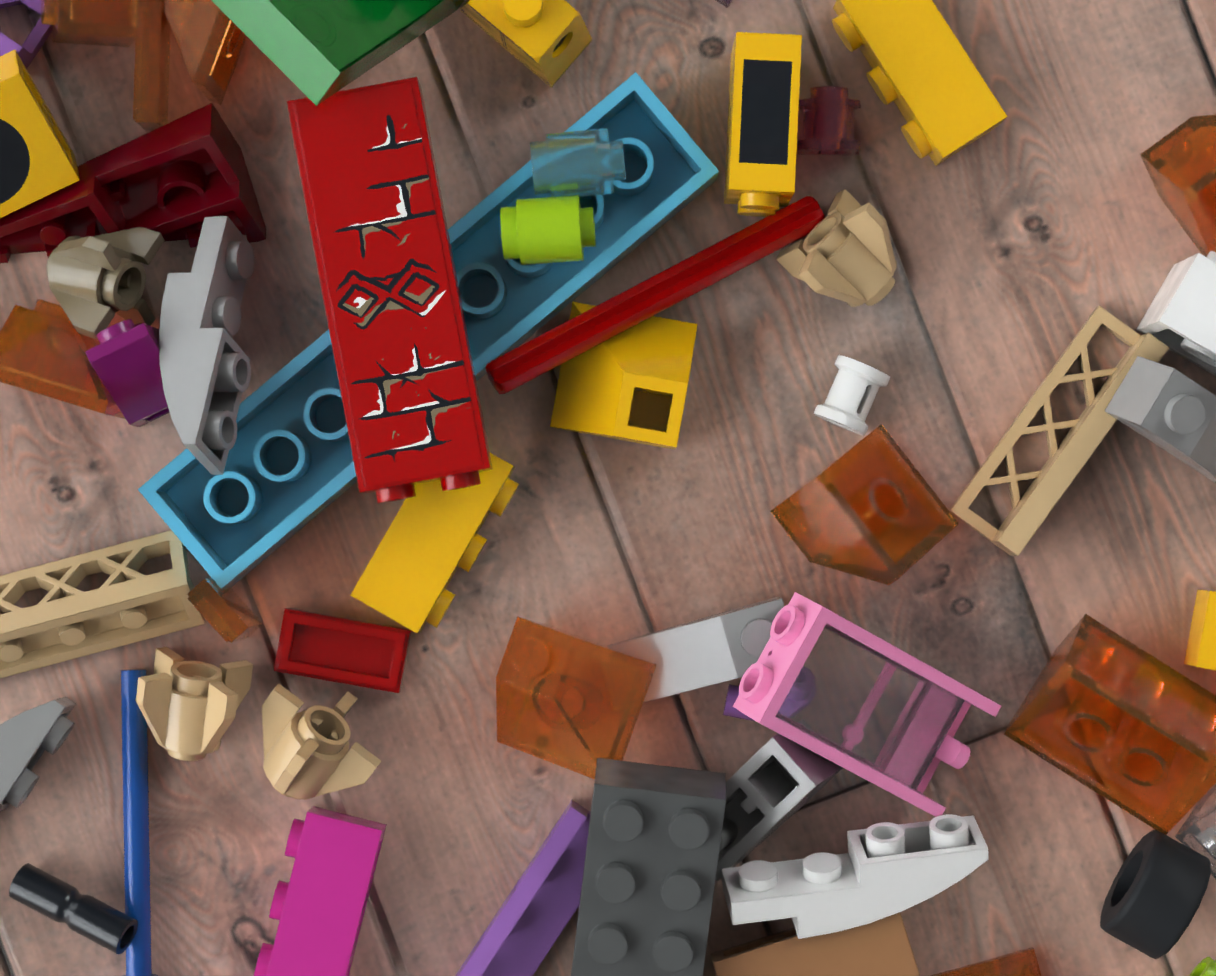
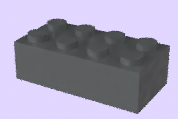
M597 758L571 976H703L726 805V773Z

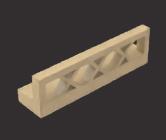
M1097 306L954 502L949 512L1008 555L1019 556L1117 421L1116 418L1106 413L1105 409L1137 356L1159 363L1170 347L1149 332L1143 335L1138 334L1107 310ZM1102 326L1127 344L1129 349L1115 368L1091 371L1087 344L1099 327ZM1079 357L1081 373L1064 376ZM1108 376L1098 392L1094 394L1092 379ZM1082 380L1086 408L1078 419L1054 423L1049 396L1058 384ZM1042 408L1044 424L1027 427ZM1071 427L1057 447L1055 430ZM1045 431L1049 459L1040 471L1016 474L1012 450L1014 444L1021 435ZM1003 459H1005L1007 476L990 478ZM1034 478L1020 498L1018 481ZM1008 483L1012 510L1000 527L996 529L970 510L969 506L984 486Z
M170 530L1 575L0 678L205 624L202 603L190 578L187 551L184 544ZM171 554L172 569L150 575L137 572L148 559ZM99 572L110 575L100 588L86 592L76 589L88 575ZM39 588L48 591L37 605L26 608L14 605L25 592Z

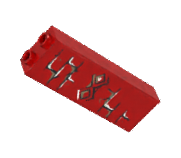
M412 77L338 91L317 106L308 97L286 101L359 493L375 492L377 504L416 497L414 484L440 480L442 491L480 485L479 472L493 470L424 99L418 78Z

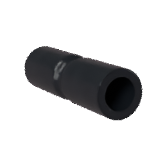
M29 863L20 868L9 889L10 898L56 922L66 923L71 930L118 955L122 954L129 947L138 928V921L90 895L80 894L75 887Z

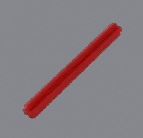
M803 197L780 209L775 215H769L492 360L485 367L488 379L499 394H506L808 235L825 218L822 209L814 197Z

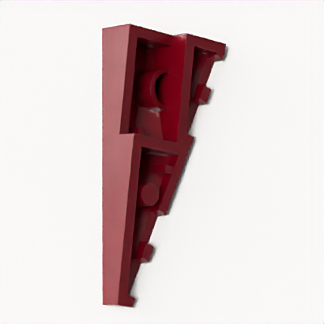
M210 103L77 166L79 181L0 218V263H8L11 254L46 251L49 258L51 252L69 236L93 237L136 227L160 232L165 241L188 240L190 248L197 247L204 217L228 216L241 234L246 235L249 243L265 240L266 226L242 150L213 103Z

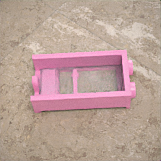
M795 592L789 604L784 606L775 616L770 629L771 637L758 661L752 664L744 673L739 684V695L732 707L763 726L935 817L943 815L946 807L927 797L923 792L940 761L955 769H961L969 760L970 748L953 737L970 706L973 705L996 717L1001 705Z

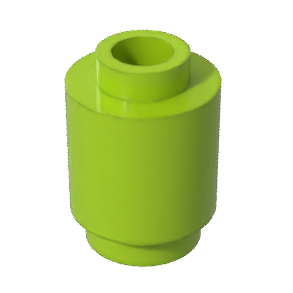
M579 195L517 199L516 206L500 208L504 260L520 259L521 265L584 261V247H596L593 207L581 208Z

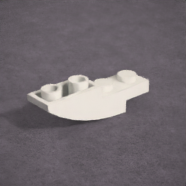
M946 814L937 816L931 821L899 825L881 822L873 824L867 829L847 831L848 853L835 855L819 852L808 855L803 859L779 862L754 860L739 867L723 868L721 870L723 893L733 925L792 918L798 939L866 925L902 912L934 897L959 882L989 860L987 844L973 815L961 817Z

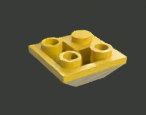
M572 301L569 320L595 307V305ZM652 316L561 364L550 427L675 450L679 438L698 324Z

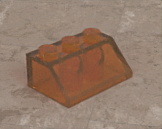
M1087 614L1082 617L1053 652L1004 733L1013 741L1165 835L1216 783V695Z

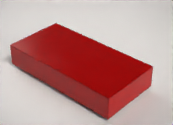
M285 608L274 671L400 693L411 630Z

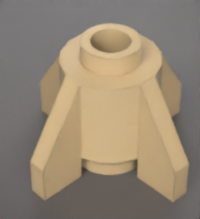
M844 189L835 195L827 212L829 216L820 221L810 231L804 241L801 239L780 251L776 260L793 277L805 281L816 293L844 301L851 307L860 306L864 303L872 306L881 301L895 284L893 275L897 268V261L894 257L886 219L869 202L861 206Z
M168 647L156 648L154 675L138 677L136 703L157 743L164 749H167L171 757L183 761H198L205 758L206 754L218 750L221 745L222 736L235 719L236 710L251 687L253 664L243 660L220 664L218 668L205 662L184 661L182 656Z
M278 683L263 703V768L272 786L282 795L307 800L365 784L380 764V759L357 742L349 750L348 740L350 739L351 732L344 717L358 699L349 691L346 692L333 709L315 705L305 711L298 712L304 702Z

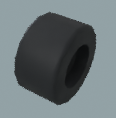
M1152 830L1135 845L1116 875L1101 911V929L1151 958L1158 959L1167 954L1181 938L1200 906L1211 875L1210 860L1160 831Z

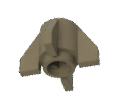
M136 227L93 237L69 236L51 252L46 268L49 287L79 334L97 339L96 335L107 328L115 314L125 320L132 319L135 324L146 323L150 326L152 325L155 316L145 300L140 299L146 283V274L141 263L149 265L165 240L160 232Z

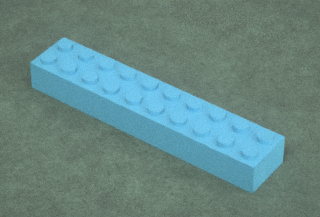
M636 72L448 229L476 382L486 374L485 367L488 363L519 347L717 180L719 170ZM579 195L581 208L593 207L596 247H584V261L521 265L520 259L504 260L500 224L501 207L516 206L517 199ZM329 329L240 403L236 419L237 439L233 448L229 450L223 475H211L186 448L138 489L221 589L234 586L357 482Z

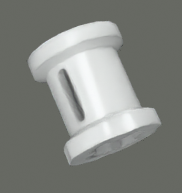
M838 355L834 364L839 369L825 403L817 405L813 414L836 426L865 436L868 430V425L865 423L866 417L879 387L887 386L890 376L862 362Z

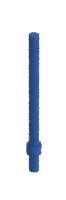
M121 670L125 914L138 921L136 934L126 949V975L123 976H158L152 974L148 731L147 722L136 703L138 677L147 676L146 670Z

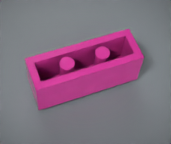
M315 806L307 811L305 821L294 818L285 849V856L295 858L289 883L278 881L269 918L280 920L274 945L262 944L254 976H349L387 824Z

